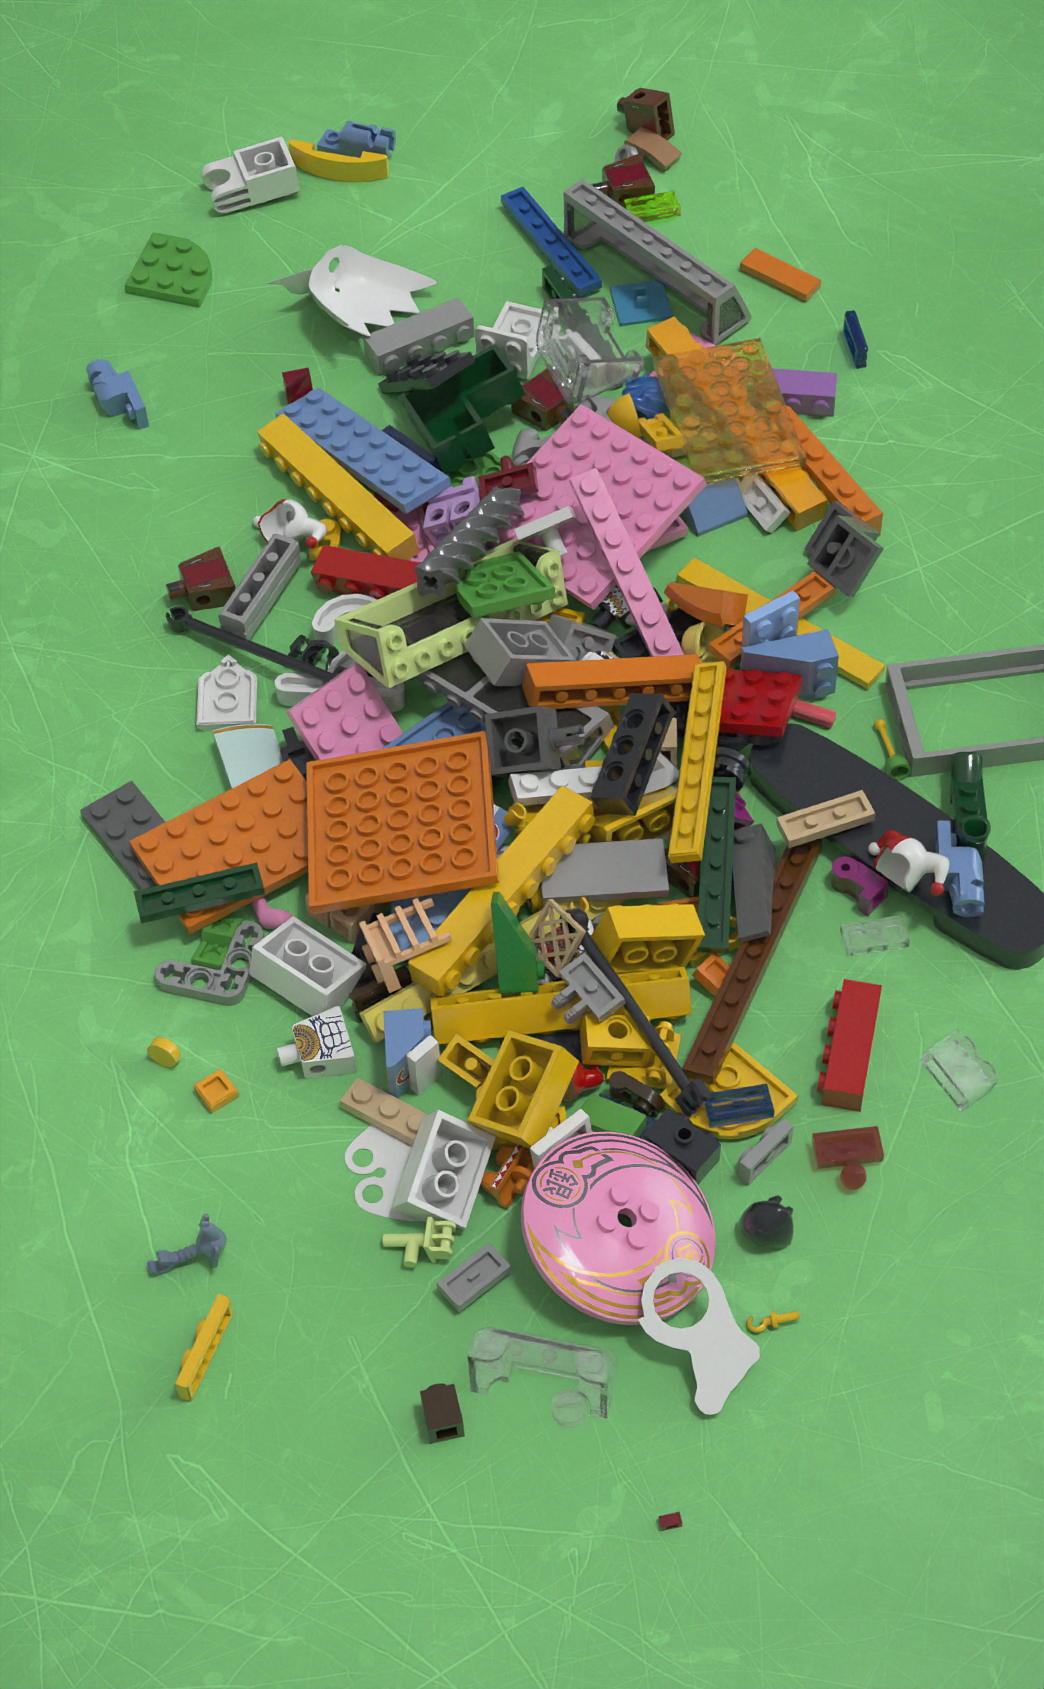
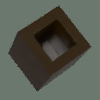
M438 1383L429 1386L426 1390L420 1391L430 1444L465 1436L455 1385Z

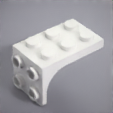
M506 301L493 328L482 325L477 326L475 330L476 354L497 344L515 369L517 376L528 380L557 322V313Z

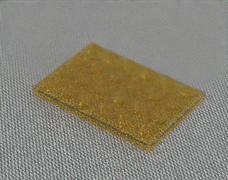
M760 338L653 357V366L673 423L683 435L684 446L682 448L689 468L704 477L707 484L806 465V455Z

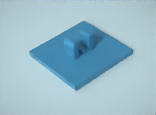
M659 280L610 287L620 327L663 321L673 317L664 285Z

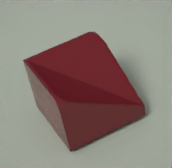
M309 368L282 372L287 404L297 401L313 390Z

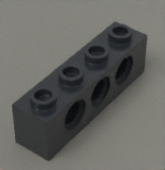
M630 693L590 797L604 814L636 816L675 710L662 694Z

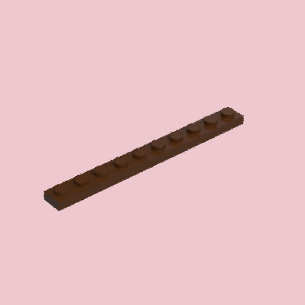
M816 839L791 848L786 846L774 872L771 935L740 944L682 1067L688 1078L694 1080L701 1078L703 1082L715 1083L823 848L822 839Z

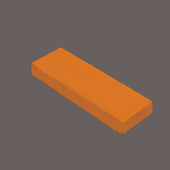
M754 248L740 262V270L805 302L821 287V279L757 248Z

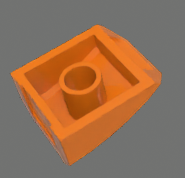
M670 582L664 591V594L683 611L707 623L722 627L724 625L734 627L743 621L748 594Z

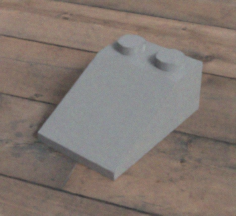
M481 618L464 645L472 655L473 661L481 667L487 675L489 682L494 686L521 685L527 663L576 661L546 621Z

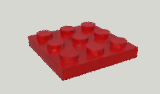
M727 668L718 732L783 737L803 685L802 674L762 672L760 670H733Z

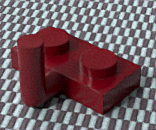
M509 456L501 458V471L478 477L481 500L494 487L500 489H520L521 496L539 492L537 472L533 462L515 467Z

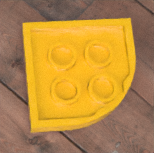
M733 1042L715 1083L704 1082L711 1092V1097L704 1101V1104L697 1109V1112L692 1117H687L701 1131H708L718 1139L745 1138L760 1133L774 1124L797 1103L798 1095ZM675 1081L659 1095L665 1100L666 1104L664 1107L666 1109L670 1108L677 1114H684L675 1101V1098L682 1092Z

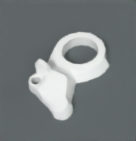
M683 1258L662 1262L654 1267V1272L645 1282L641 1299L644 1317L638 1319L645 1332L655 1341L676 1349L689 1351L697 1382L695 1403L704 1414H716L722 1410L730 1392L741 1381L748 1369L760 1358L759 1346L741 1331L732 1315L721 1284L705 1265ZM678 1273L688 1274L698 1279L706 1289L709 1300L707 1312L702 1320L692 1327L682 1329L671 1327L663 1322L655 1312L653 1303L654 1293L660 1282L669 1275Z

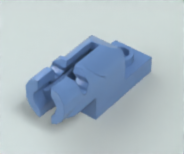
M347 121L341 132L327 129L317 144V150L357 158L361 157L363 151L388 155L390 157L389 150L394 151L396 144V132L384 127L379 131L376 125L369 126Z
M104 359L92 361L88 364L86 368L88 379L102 409L109 416L127 413L129 420H135L138 429L149 427L146 407L129 371L118 374L111 363Z
M937 821L934 838L935 853L946 856L949 859V870L943 886L944 890L950 893L953 911L962 917L980 916L984 912L983 906H985L981 857L975 848L956 847V833H951L950 821Z

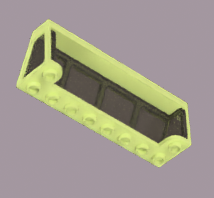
M513 539L486 551V557L480 555L472 557V565L486 559L520 551L555 587L556 598L546 600L538 605L529 604L521 606L514 611L492 613L485 617V619L534 621L568 605L560 551ZM466 569L459 570V578L462 579L466 575ZM416 582L334 619L339 647L385 687L391 688L468 652L464 645L481 618H473L460 604L457 597V584L447 583L445 585L447 598L444 599L435 594L420 596Z

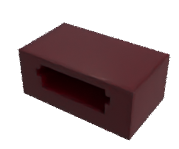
M680 1512L661 1515L658 1518L661 1531L679 1528L683 1524Z

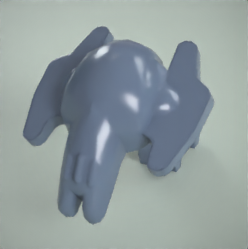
M204 1214L199 1223L200 1233L197 1236L196 1244L189 1245V1247H185L183 1250L179 1249L178 1252L157 1251L158 1261L149 1260L147 1262L150 1274L154 1276L163 1275L171 1271L180 1262L189 1261L192 1258L198 1257L199 1254L207 1256L210 1259L211 1268H216L218 1266L219 1253L226 1246L227 1238L225 1233L216 1227L215 1224L209 1222L208 1214Z

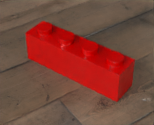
M323 545L312 567L311 574L317 589L323 592H335L346 595L362 594L378 600L416 583L418 576L414 568L421 562Z
M844 979L842 991L835 990L832 1009L838 1010L837 1018L830 1017L827 1036L833 1037L832 1045L825 1044L822 1064H828L826 1073L820 1072L817 1087L818 1092H823L822 1105L861 1112L882 985Z

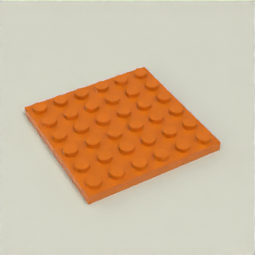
M486 731L306 762L309 908L312 915L499 883L491 764Z

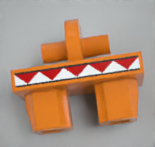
M515 1144L514 1147L501 1146L496 1154V1162L501 1167L499 1172H485L480 1183L486 1193L495 1197L500 1207L507 1209L516 1195L522 1194L529 1177L534 1171L531 1154L526 1147Z

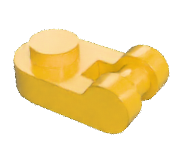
M334 519L320 520V522L325 524L327 533L318 542L316 548L309 549L310 561H316L323 545L341 547V526Z

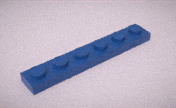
M524 187L501 195V204L558 273L563 276L564 280L578 297L602 288V279Z

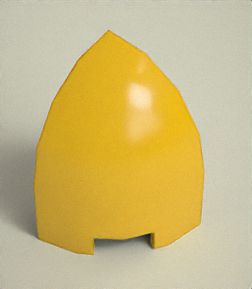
M630 393L618 398L611 405L607 415L612 423L642 440L636 410Z

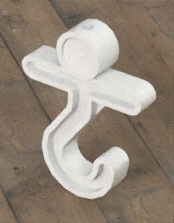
M349 594L327 601L317 610L312 621L314 640H326L333 645L338 638L334 619L377 599L362 594ZM342 651L332 660L327 671L333 673L339 665L348 668L357 662L345 651ZM283 673L275 680L277 700L284 706H295L319 689L324 682L300 673ZM369 677L390 712H396L404 708L406 700L403 682L387 688L375 677Z

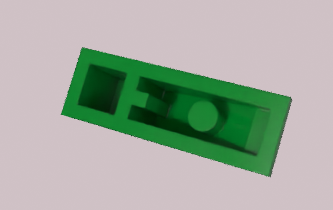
M500 891L493 892L491 912L500 994L538 992L540 980H545V962L538 959V949Z

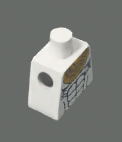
M340 1006L333 1007L292 1026L294 1044L277 1048L281 1067L300 1062L304 1077L307 1079L357 1073L354 1052Z

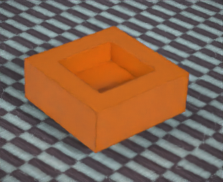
M713 953L694 971L692 976L716 997L730 966L719 955Z

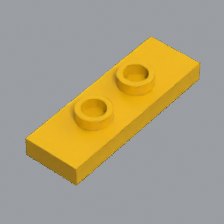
M217 1295L207 1318L201 1319L195 1333L196 1341L192 1349L188 1348L183 1355L181 1361L182 1370L175 1382L180 1399L189 1402L193 1400L233 1316L231 1302L227 1296Z

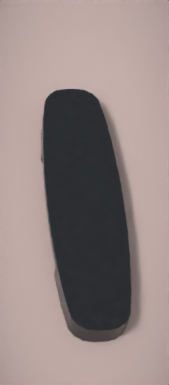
M788 723L782 739L776 743L752 746L749 761L751 784L783 815L863 790L875 812V820L825 836V838L851 858L861 862L887 879L889 885L934 914L933 923L939 931L1004 968L1016 970L1029 968L1044 957V893L988 845L986 853L980 856L983 868L985 906H983L984 912L976 917H962L955 914L949 891L944 890L940 896H935L931 893L930 888L935 882L934 873L924 874L909 893L874 868L878 855L870 854L868 847L870 843L877 842L887 830H896L903 836L915 838L924 846L927 852L935 853L934 838L937 821H950L951 833H955L954 819L871 763L800 724Z

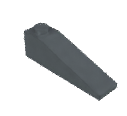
M762 823L734 830L732 868L738 937L741 943L771 935L776 849Z

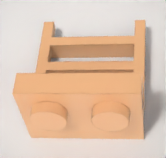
M416 898L412 900L413 905L402 910L401 906H397L394 908L396 913L384 917L383 913L376 915L378 920L368 925L365 921L359 923L367 942L366 945L362 946L369 964L376 963L371 965L378 983L385 982L389 993L401 988L393 965L452 940L449 932L439 936L436 935L424 911L435 906L432 898L421 902ZM416 913L430 940L421 944L418 943L407 921V917ZM400 921L412 945L411 948L402 952L388 926Z

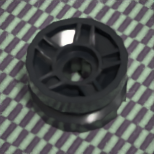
M725 747L716 748L713 777H736V792L740 791L745 783V777L750 770V762L743 754L736 750Z

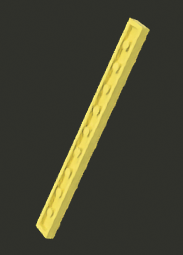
M627 899L588 901L589 910L586 914L592 920L598 915L603 914L607 907L618 905ZM573 902L574 908L582 910L580 902ZM557 903L564 910H568L569 903ZM553 908L554 919L557 920L560 918V914ZM542 910L520 922L528 935ZM548 913L546 919L544 920V922H545V921H550V920H549V913ZM550 925L543 926L545 935L551 932ZM538 931V933H537L535 939H539V938H540L539 931ZM495 941L484 948L476 964L471 967L469 966L461 975L458 985L452 990L449 989L445 995L465 993L498 974ZM413 982L359 1014L372 1041L378 1043L385 1039L384 1011L423 1008V1016L431 1012L430 997L438 995L419 983Z

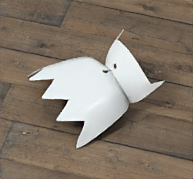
M340 244L338 247L326 251L324 257L312 269L273 280L267 284L283 285L292 294L302 295L311 292L314 301L321 309L340 325L371 337L364 323L387 327L395 324L390 311L419 314L420 311L411 298L410 292L429 288L436 285L437 282L415 271L363 254L353 247ZM334 257H338V265L334 272H330L328 268L329 263Z

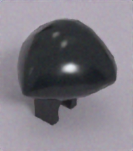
M779 1195L769 1198L768 1201L754 1202L743 1212L739 1219L741 1232L745 1237L760 1246L770 1248L786 1247L791 1244L793 1239L794 1225L791 1216L793 1208L780 1204L782 1198Z

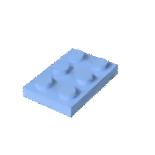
M791 591L744 615L742 647L797 636L800 597L794 591Z

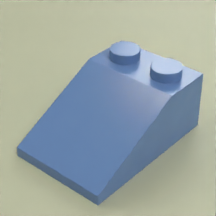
M828 629L742 647L740 670L802 674L803 685L798 698L825 697L835 693L839 655Z

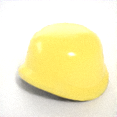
M705 621L689 627L682 637L681 646L684 655L698 654L702 664L720 662L718 658L709 652V644L723 635L726 630L722 626Z

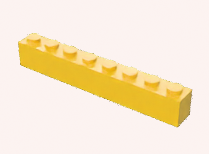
M284 413L257 431L261 441L258 445L262 453L267 458L271 456L283 473L287 471L299 488L303 486L312 501L315 503L319 501L329 517L333 518L335 516L345 532H352L362 548L366 549L368 547L372 554L409 560L420 552L414 533Z
M562 785L497 859L499 883L473 887L435 931L437 936L449 932L452 940L410 959L408 965L412 980L440 997H443L449 989H454L469 966L475 965L484 948L494 942L491 912L493 892L500 891L516 916L520 906L526 899H530L535 895L539 884L544 878L553 874L557 863L562 857L572 852L580 836L592 828L595 822L593 803Z
M685 966L617 974L645 1016H649L650 1021L656 1018L675 1020L682 1018L684 1015L692 1014L689 977ZM565 981L541 983L538 992L500 994V989L449 994L443 997L432 996L430 997L434 1039L439 1042V1045L448 1046L456 1034L466 1041L474 1040L475 1042L484 1043L493 1038L505 1037L508 1030L524 1035L531 1033L547 1035L555 1033L556 1030L565 1029L577 1031L581 1028L584 1016L572 1024H567L563 1018L564 1014L581 1000L575 995L570 1003L561 1009H554L551 1005L552 999L568 987ZM622 1006L611 1015H625L628 1012Z

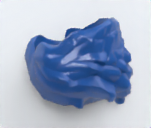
M648 372L642 377L632 376L631 381L626 382L625 389L622 390V396L630 393L638 419L643 417L646 420L654 418V415L660 413L669 416L676 407L677 395L672 385L665 380L658 379L656 376H650Z

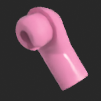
M264 897L251 902L252 909L260 925L266 929H277L292 917V914L288 911L269 908Z

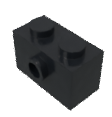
M667 1108L644 1134L643 1140L658 1146L679 1162L698 1185L720 1161L721 1144L712 1133L708 1131L703 1132L694 1126L691 1120L684 1114H677L670 1108Z

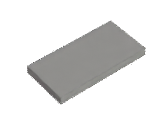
M663 838L576 844L572 852L568 855L565 854L557 863L553 874L549 877L546 876L541 882L543 904H546L548 899H553L556 903H570L571 901L580 902L582 897L587 901L669 896Z

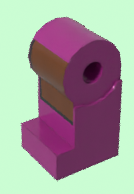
M843 856L834 860L832 864V887L836 891L847 893L859 901L858 910L867 917L887 898L889 881L861 862L851 857Z

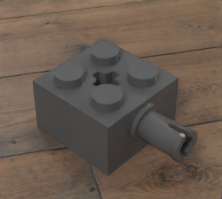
M536 706L485 714L491 776L509 778L510 774L561 770L559 748L576 744L581 745L585 742L584 736L579 737V734H585L582 725L557 728L556 709Z

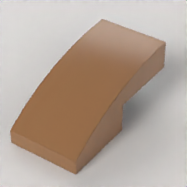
M642 127L624 141V144L637 149L642 160L647 157L662 172L679 160L682 155L670 142Z

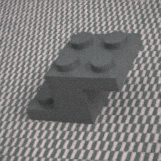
M833 501L804 548L812 555L807 564L846 596L854 597L884 549L875 542L880 533L842 503Z

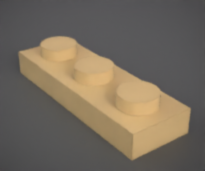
M863 790L777 817L776 825L788 848L872 822L875 820V812Z
M360 1078L355 1080L340 1099V1108L411 1146L414 1144L422 1118L428 1115Z

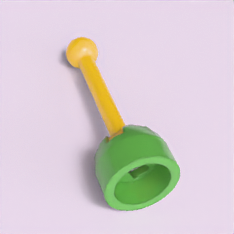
M877 719L874 727L880 731L890 756L885 763L886 773L898 781L903 780L911 773L909 762L904 756L895 754L885 730L886 722L883 719Z

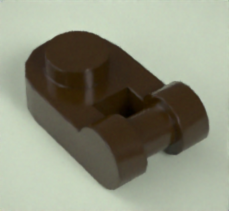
M616 1071L610 1075L609 1095L611 1099L618 1102L626 1101L633 1105L635 1110L648 1117L650 1115L658 1116L664 1108L665 1100L652 1088L622 1071Z

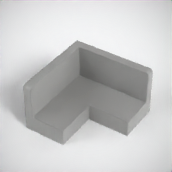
M554 614L551 615L548 624L576 661H581L589 652H611L616 635L598 627Z

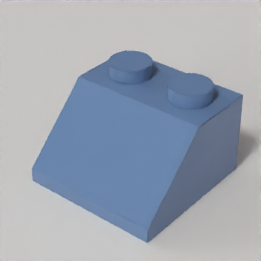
M722 457L690 469L704 477L707 483L703 490L681 513L698 537L748 517L735 474Z

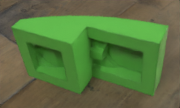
M226 915L204 927L202 930V941L191 958V964L221 970L235 931L242 924V919Z

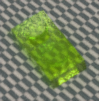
M674 191L624 199V208L644 222L681 216V207Z

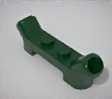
M956 752L951 757L949 794L950 804L953 805L957 839L956 847L975 848L979 855L982 856L986 853L987 838L991 831V825L987 819L982 777L983 757L976 752Z

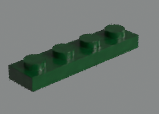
M257 862L134 891L141 924L265 895Z

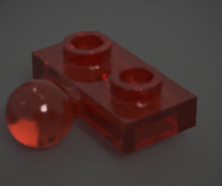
M878 1126L812 1133V1145L817 1169L845 1166L841 1171L840 1179L847 1189L858 1190L867 1181L866 1170L859 1164L882 1162L884 1159Z

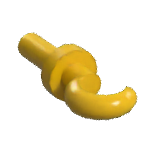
M771 1311V1316L763 1317V1323L758 1327L751 1326L753 1321L751 1316L747 1320V1328L753 1333L763 1332L768 1325L772 1324L774 1329L779 1328L778 1323L800 1319L799 1311L779 1315L776 1314V1311Z

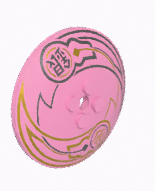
M592 1132L572 1137L554 1147L535 1167L526 1184L521 1205V1226L523 1238L532 1262L545 1282L557 1295L577 1310L591 1317L614 1324L641 1325L638 1319L644 1317L641 1302L645 1282L654 1272V1267L665 1261L683 1258L697 1261L705 1265L710 1271L712 1269L716 1247L715 1227L703 1192L693 1177L679 1162L674 1160L664 1150L646 1140L616 1132ZM618 1214L627 1215L631 1219L632 1227L621 1225L618 1221ZM682 1273L669 1275L662 1280L655 1290L653 1299L655 1312L660 1319H666L686 1307L703 1288L702 1283L695 1277Z

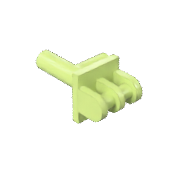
M427 1217L425 1233L384 1234L382 1239L383 1246L406 1247L403 1262L406 1267L413 1268L417 1266L419 1247L424 1248L432 1263H437V1259H449L453 1255L450 1245L454 1244L455 1238L452 1236V1232L456 1231V1224L452 1221H434L433 1217Z

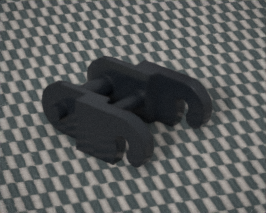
M301 634L290 646L288 656L297 659L298 655H302L301 643H305L306 636ZM326 648L309 656L306 663L316 666L322 658L321 652L325 653Z

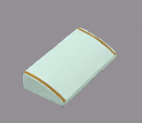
M242 724L213 730L215 745L230 789L284 762L272 725Z

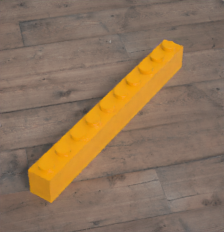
M675 316L648 328L646 336V348L662 368L668 372L676 385L682 388L685 396L703 418L710 420L714 431L748 471L751 469L755 470L791 512L786 519L794 529L798 531L823 519L828 503L825 492L816 487L809 473L801 469L796 463L794 455L790 451H786L781 445L778 436L775 433H771L766 427L763 418L759 414L756 415L751 409L748 400L736 391L732 381L721 373L717 363L711 360L706 355L702 345L699 342L696 343L691 337L688 328L685 325H681Z

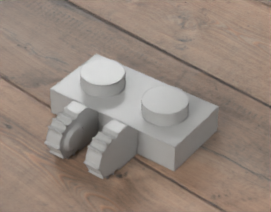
M585 952L559 971L560 977L568 987L557 994L551 1002L554 1009L558 1010L570 1003L575 995L581 1000L564 1014L563 1019L567 1024L576 1022L588 1010L600 1023L626 1004L624 997Z

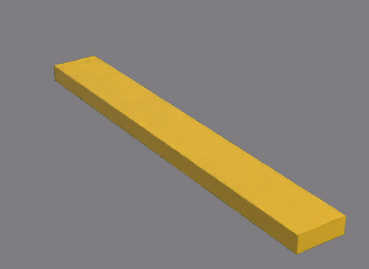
M695 557L677 574V582L681 584L748 594L745 615L771 601ZM803 618L798 620L797 635L822 630ZM831 635L839 655L837 673L868 690L883 674L885 665Z
M724 661L695 664L668 854L671 863L702 860L727 670Z

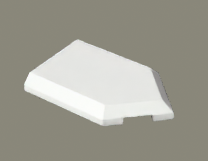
M229 654L220 661V665L210 673L206 672L198 678L196 726L202 731H213L234 725L256 724L258 678L250 670H245L237 664V660Z

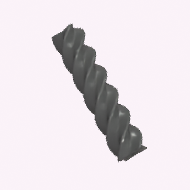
M494 487L467 514L464 520L456 525L451 533L426 556L423 562L414 568L418 576L417 589L420 596L435 594L446 599L445 585L447 583L460 584L459 570L468 569L472 571L474 569L472 557L475 555L486 557L487 555L485 543H499L498 530L502 528L512 529L510 517L513 515L524 517V511L519 504L520 489H500Z

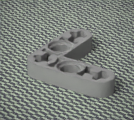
M246 922L238 926L221 970L174 960L160 963L155 970L158 987L167 993L227 1006L240 1003L245 997L252 978L249 975L252 947L264 939L262 927L255 922ZM250 934H254L255 937L250 939L248 949H246L245 938H249ZM239 958L249 961L247 966L241 969H236L231 965L234 960ZM171 973H175V976H171L169 980H165V977H169ZM197 978H206L209 981L203 988H195L191 985ZM232 978H234L235 989H232L230 993H225V990H229Z

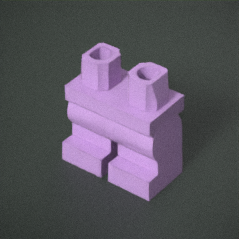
M473 476L464 478L460 486L452 487L451 485L428 500L429 505L426 509L423 529L435 548L481 501L480 487Z

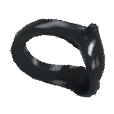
M307 638L305 640L307 647L302 653L300 660L306 662L309 656L327 648L329 650L326 663L327 671L332 660L339 655L338 649L326 640H310Z

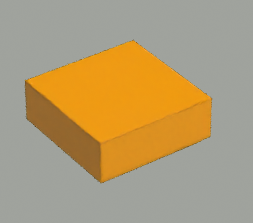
M221 1068L193 1085L194 1091L211 1113L239 1097L238 1090Z

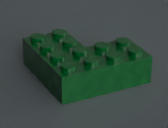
M497 344L474 355L473 357L476 362L434 389L407 391L399 395L411 422L445 475L467 464V459L472 458L474 460L480 458L487 452L495 449L481 419L492 415L493 412L506 405L513 404L519 398L526 395L515 369Z

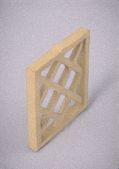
M548 899L529 937L533 943L541 942L542 954L538 951V959L544 960L545 966L556 977H560L559 971L569 964L586 930L553 899ZM553 908L561 915L562 919H554ZM548 913H549V920H550V921H545V922H544V920L546 919V917H547V915H548ZM562 923L564 935L557 936L555 924ZM568 923L576 929V933L569 934ZM550 925L552 937H545L543 926ZM538 931H539L540 938H539V939H535V937H536V935H537V933H538ZM575 937L572 944H570V938ZM559 939H565L566 951H559ZM553 940L554 952L547 953L546 941ZM560 955H565L563 961L561 962ZM555 956L556 967L548 961V957Z

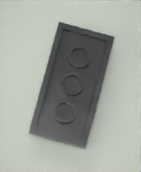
M130 781L82 808L80 812L82 818L139 890L155 887L156 884L132 851L129 841L165 823V821L134 782Z

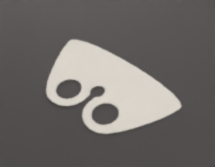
M373 1125L363 1131L349 1145L345 1152V1163L352 1172L357 1174L373 1173L377 1168L385 1169L386 1174L382 1178L373 1176L362 1180L356 1186L355 1200L359 1207L375 1215L405 1221H419L392 1209L413 1146ZM359 1149H367L372 1152L373 1161L366 1167L356 1166L352 1161L353 1154ZM368 1185H378L383 1190V1197L379 1202L368 1203L362 1197L363 1189Z

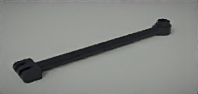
M183 606L169 609L171 617L168 612L166 613L168 626L175 632L180 633L191 629L324 682L322 686L347 669L339 665L331 673L197 620Z
M579 908L565 910L586 930L580 944L594 964L624 997L626 1004L623 1007L682 1091L675 1098V1101L686 1116L692 1117L697 1112V1109L704 1104V1101L711 1097L710 1090L701 1078L689 1080L588 933L589 919L586 912ZM568 923L569 934L576 933V929Z

